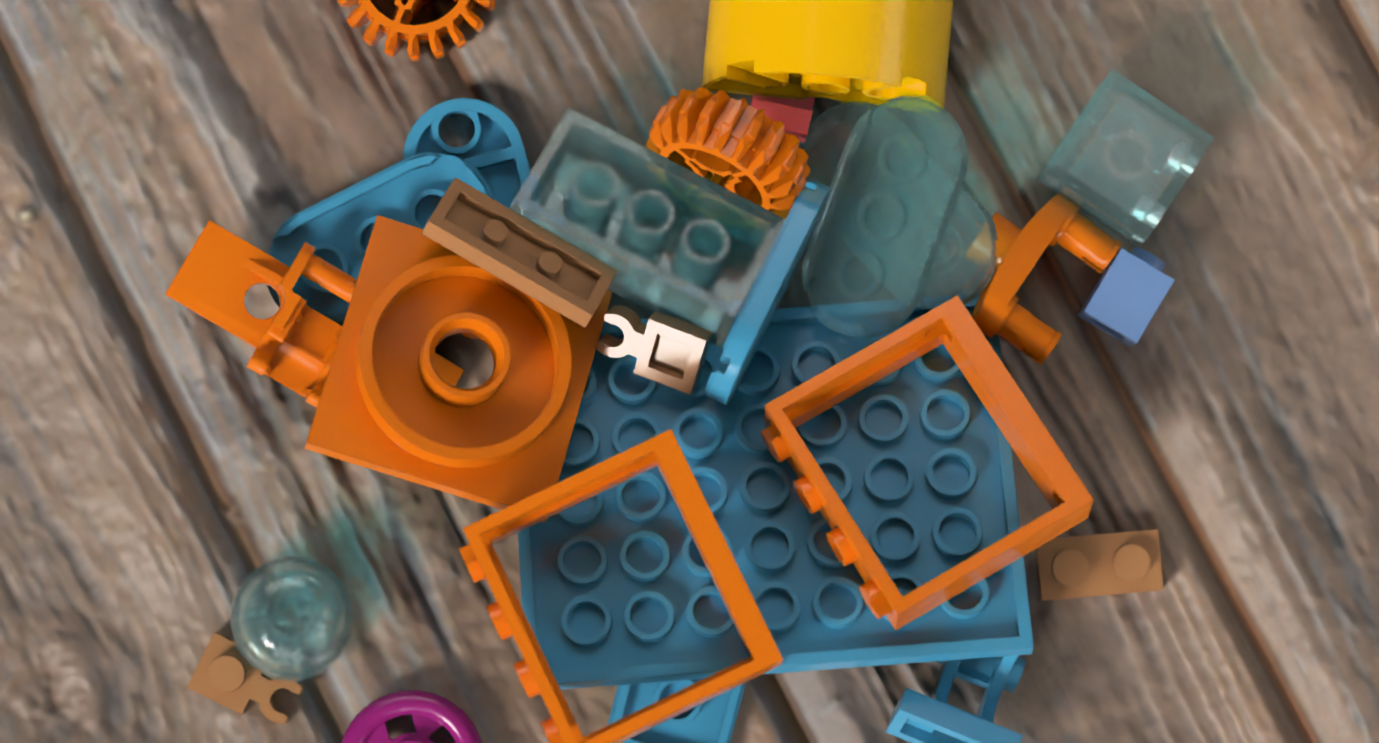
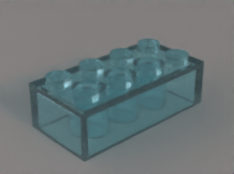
M570 108L565 112L510 207L511 210L617 270L618 272L607 290L652 313L658 311L712 331L713 335L710 343L723 349L739 312L786 220Z

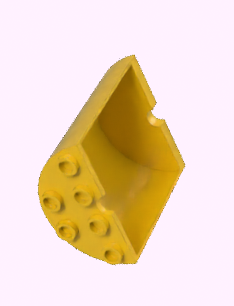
M710 0L701 88H706L713 92L722 90L726 93L797 100L815 97L837 100L841 104L944 113L953 0Z

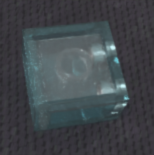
M1111 69L1079 113L1036 177V180L1055 193L1062 194L1089 216L1137 247L1148 239L1215 137Z

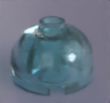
M284 556L263 563L244 578L233 597L230 629L236 650L244 659L246 658L251 666L261 671L260 673L271 679L297 682L322 674L340 657L351 637L354 611L347 588L330 568L311 558Z

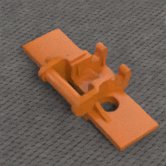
M209 220L165 295L245 341L247 345L255 349L246 365L247 368L261 376L265 374L306 398L305 402L317 408L342 326L306 305L307 301L295 294L293 287L300 275H303L350 303L357 279L315 255L316 247L307 242L303 244L289 267ZM265 284L271 286L277 292L280 306L274 316L268 319H258L247 311L244 297L250 287ZM434 352V362L438 373L446 382L456 386L464 369Z

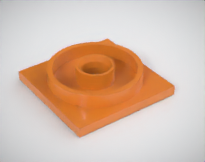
M377 215L304 449L501 510L558 483L613 289H607L586 328L426 237L422 234L424 229ZM460 333L467 338L481 339L488 346L493 356L494 369L492 376L485 383L474 388H459L446 382L438 373L434 362L435 348L444 338Z

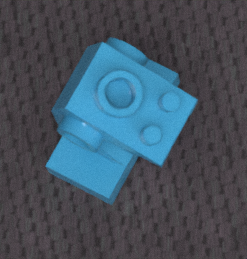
M1019 655L934 661L942 664L931 697L906 688L892 712L885 731L910 743H1021L1023 735L994 724L993 719L1002 690L1011 693L1015 691L1022 676L1026 659ZM954 677L985 689L976 715L947 704L948 694Z

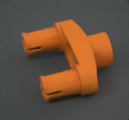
M1060 193L1049 200L1023 229L998 212H995L965 255L967 259L990 274L978 297L972 318L985 335L992 338L996 334L1030 357L1038 365H1041L1046 360L1062 334L1017 304L1019 297L1015 294L1047 246L1053 247L1057 243L1101 274L1122 245V242L1116 240L1079 214L1078 210L1080 207Z

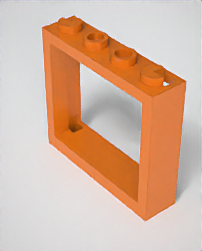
M958 295L765 404L766 428L761 431V435L768 450L779 463L787 459L799 478L793 481V485L801 502L810 514L820 511L831 528V531L826 533V537L834 554L843 566H847L850 563L854 564L865 582L859 588L867 606L878 619L886 615L895 631L1088 519L1094 499ZM943 344L1052 510L912 592L902 596L795 428Z
M672 429L462 528L470 543L459 549L474 583L485 578L487 579L496 598V602L486 606L490 618L502 641L511 636L514 637L524 658L514 663L513 666L529 699L541 694L551 715L550 718L540 722L550 743H621L754 679L783 663V658ZM658 466L750 657L583 737L492 544Z

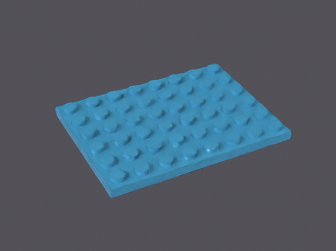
M980 294L958 295L972 316ZM955 296L776 309L735 394L727 406L707 397L705 389L712 371L718 370L722 364L720 359L724 351L723 346L739 312L674 316V318L713 332L698 386L691 395L634 374L637 361L635 356L627 354L620 358H612L603 355L596 349L558 482L672 429L783 658L782 665L764 674L1027 655L1033 652L1034 646L1024 556L896 631L886 615L879 619L876 618L860 592L859 586L865 582L854 564L850 563L847 566H843L838 560L826 537V533L831 531V528L820 511L814 514L808 512L793 485V481L799 479L787 459L780 463L775 460L761 435V431L766 428L765 404ZM640 319L641 323H648V319ZM608 322L603 323L599 340L604 334L613 335L616 338H624L620 327ZM984 334L1002 361L999 336L995 334L990 338ZM943 344L795 428L902 596L912 592L1020 528L1012 447ZM658 466L549 517L545 523L538 522L518 532L522 608L561 689L705 679L750 657Z

